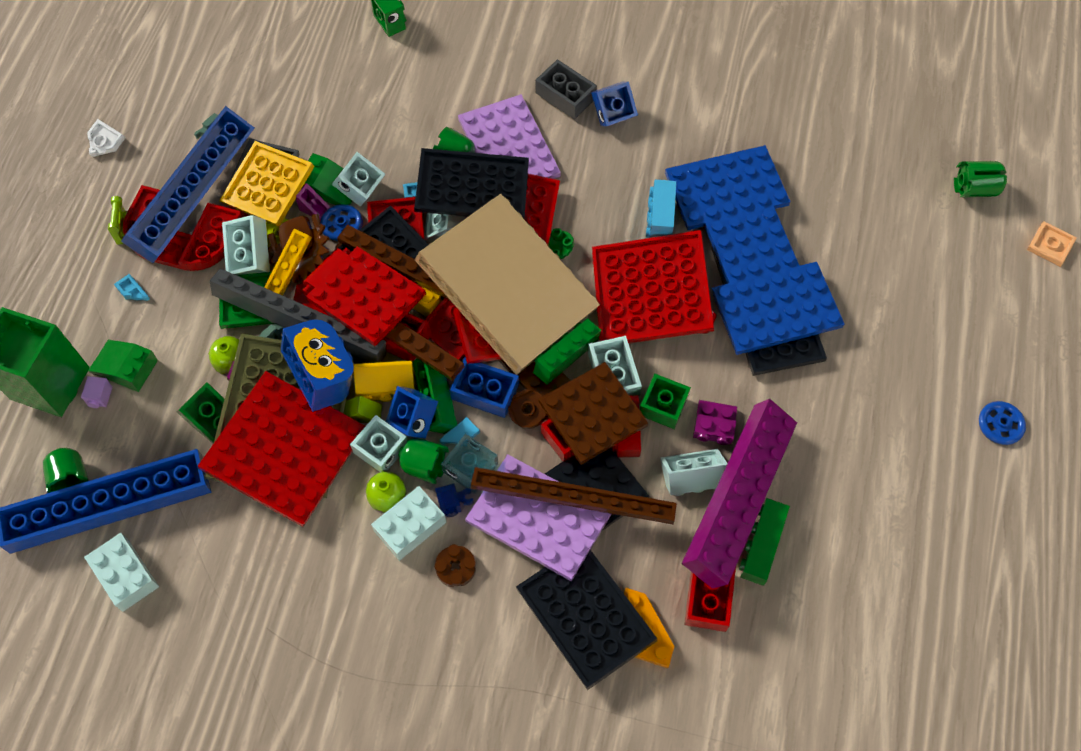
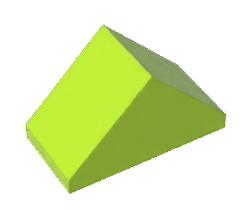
M358 396L346 401L344 414L359 423H369L375 415L381 418L382 404L363 396Z

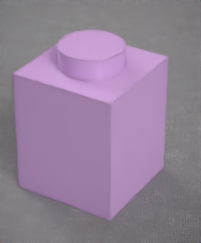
M87 376L81 398L91 408L107 407L113 386L107 378Z

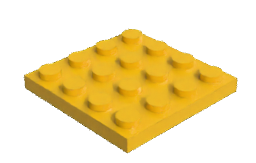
M255 141L219 201L246 214L265 219L266 222L279 227L295 201L296 195L302 189L315 166L309 161Z

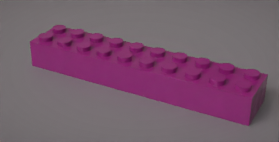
M771 399L754 405L682 561V565L711 588L728 585L798 423Z

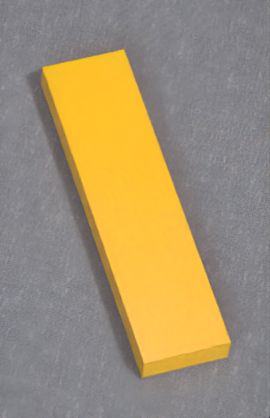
M296 229L292 231L264 288L283 296L312 239L311 236Z

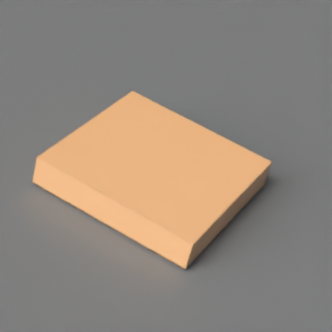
M1043 221L1027 250L1061 267L1077 237Z

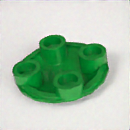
M555 228L550 234L548 247L560 259H563L573 250L574 238L570 233L562 231L560 228Z

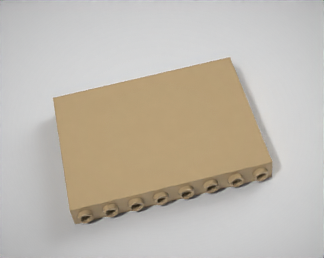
M502 194L496 196L422 249L415 259L516 375L536 360L541 353L547 351L553 343L559 341L565 333L570 332L576 324L587 318L600 305L597 299L587 291L584 284L572 274V271L562 263L559 256L553 253L547 246V243L536 234L534 228L528 225L522 215L511 206L509 200L504 198Z

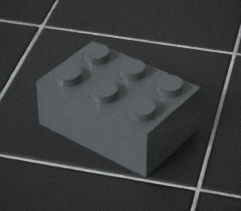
M558 59L535 80V93L574 120L593 102L591 92L597 90L596 84Z

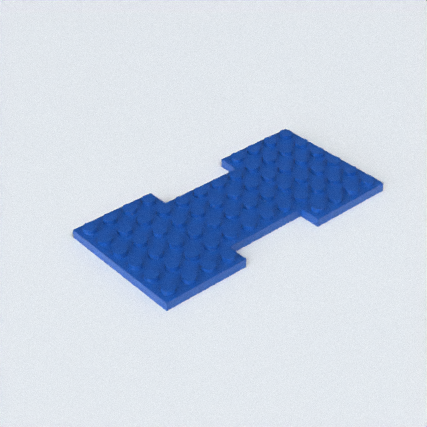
M766 145L665 169L667 180L676 181L675 200L687 231L705 226L727 281V284L712 287L711 292L736 355L844 327V321L818 263L813 262L800 266L775 209L789 206L790 199Z

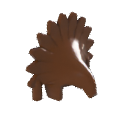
M319 214L311 216L314 228H312L309 218L303 215L287 220L279 225V244H277L274 233L267 235L270 244L268 252L274 254L269 260L270 264L277 263L294 229L312 237L292 276L294 283H298L300 277L305 280L309 276V272L312 273L317 268V264L320 265L324 261L321 255L329 253V249L323 246L329 240V236L322 235L326 226L321 224Z

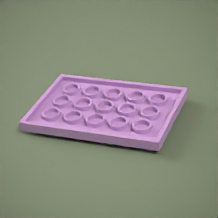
M521 94L458 115V120L466 137L470 138L475 144V153L529 158L528 174L551 179L561 177V172Z
M508 454L497 470L556 481ZM483 491L465 521L572 581L611 514Z

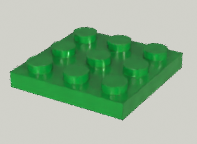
M272 272L237 276L265 287ZM219 299V326L221 329L274 324L269 320Z

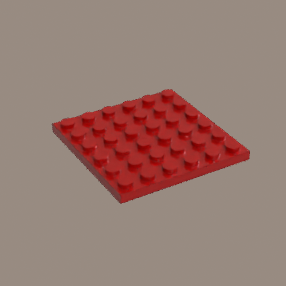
M701 230L592 247L596 299L600 304L597 307L598 325L601 329L600 341L626 336L628 343L714 331Z
M265 371L201 460L198 469L304 527L353 452L350 444L366 426L330 406L312 412L300 389Z

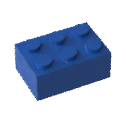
M465 357L463 360L465 367L456 376L450 389L451 399L506 418L509 405H511L512 398L519 387V376L480 362L467 364Z

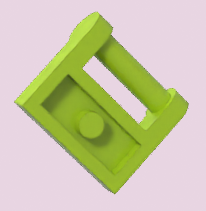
M113 196L111 197L112 212L108 231L116 244L119 245L124 244L121 242L125 236L123 233V222L128 211H125L122 206V198Z

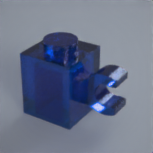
M455 483L435 488L440 510L446 517H454L459 512H462L460 502L465 505H472L474 503L473 498H465L467 494H471L470 488L457 492Z

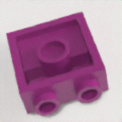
M699 400L693 438L703 442L714 441L720 445H732L735 434L737 406Z

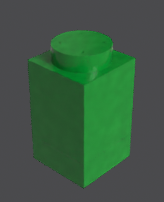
M1 307L0 390L12 401L62 418L67 407L76 397L78 388L90 367L57 325Z

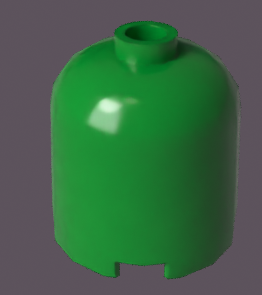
M445 127L439 134L438 138L441 140L438 146L435 144L433 146V149L475 153L473 141L449 127Z
M413 438L399 450L400 467L406 474L431 484H436V478H441L445 472L448 459H445V454L449 453V449L441 444Z
M58 448L48 453L43 460V473L47 493L89 481L83 459L79 452L74 449Z

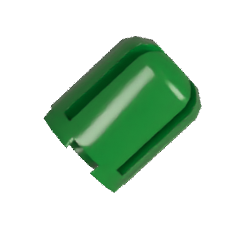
M962 161L956 166V168H959L957 178H954V189L956 193H960V197H996L1006 187L1007 175L1005 174L1007 172L1005 166L998 161Z

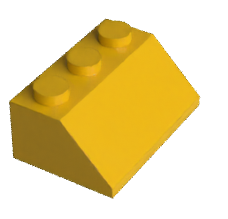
M412 361L353 364L357 397L363 396L372 401L381 400L388 402L393 399L397 386L416 390V379Z

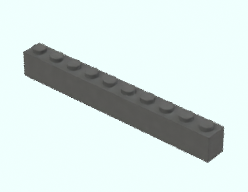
M220 268L210 279L212 296L284 328L309 320H322L329 323L335 329L337 335L342 337L346 351L350 352L352 358L363 363H380L386 356L385 340H381L374 346L334 318Z

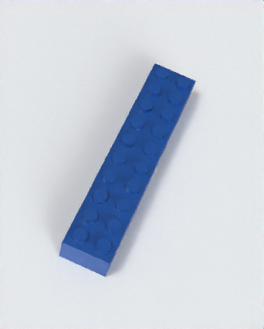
M225 106L125 234L121 242L153 264L255 128Z
M198 449L0 507V547L9 554L212 493L209 480L205 478L206 473L198 469V465L204 457Z

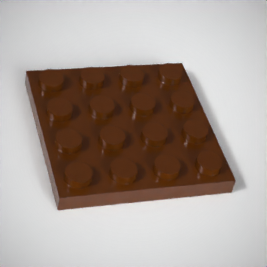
M606 362L539 398L540 405L580 465L648 426L647 420Z

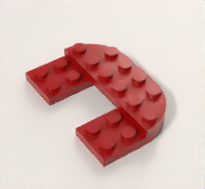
M141 185L124 218V235L160 191L159 189ZM207 203L192 235L177 231L155 262L186 271H199L214 266L225 257L222 222L242 218V212ZM135 252L138 256H140L141 258L145 259V258L142 257L140 254H138L137 252Z

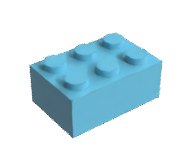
M655 179L654 186H650L646 238L673 234L676 181Z

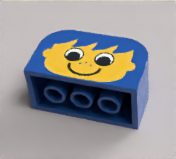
M309 320L283 328L281 352L312 412L345 400L349 394L354 366L350 352L346 351L342 337L337 335L335 329L329 323L322 320Z

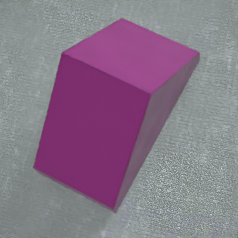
M307 183L303 185L300 192L296 195L299 211L309 216L319 214L321 220L325 211L331 208Z

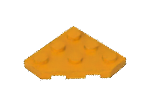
M625 587L624 595L658 639L656 643L635 658L669 668L675 647L646 594Z

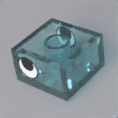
M465 434L441 464L444 474L475 494L478 490L471 489L475 467L494 470L498 465V455Z

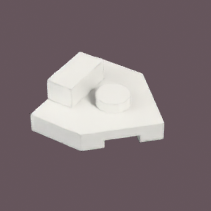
M97 119L87 132L90 142L89 154L95 157L115 152L126 137Z

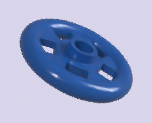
M344 204L329 208L320 220L321 224L326 226L323 234L338 242L337 237L347 225L357 230L362 229L363 226L361 213L356 208ZM341 212H348L347 216L340 214ZM332 215L335 216L333 221L328 220ZM350 219H355L356 224H351ZM332 226L336 229L333 233L329 230Z
M996 401L987 404L980 412L979 426L989 440L1001 445H1010L1018 442L1024 436L1026 421L1021 411L1014 405L1003 401ZM992 410L997 413L994 418L989 414ZM1004 410L1010 412L1012 414L1011 417H1009L1007 414H1004ZM1013 422L1018 423L1017 430L1012 429ZM992 423L996 430L991 431L988 424ZM1008 431L1009 437H1002L1001 432Z

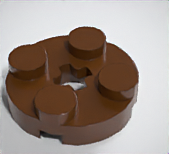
M529 389L516 393L508 409L511 420L523 429H532L541 425L548 417L539 403V398L543 396ZM526 405L533 406L529 414L527 412L524 413Z
M452 544L438 554L434 567L438 579L444 585L449 587L464 586L475 575L476 561L470 550L463 546ZM459 562L460 569L451 570V563Z

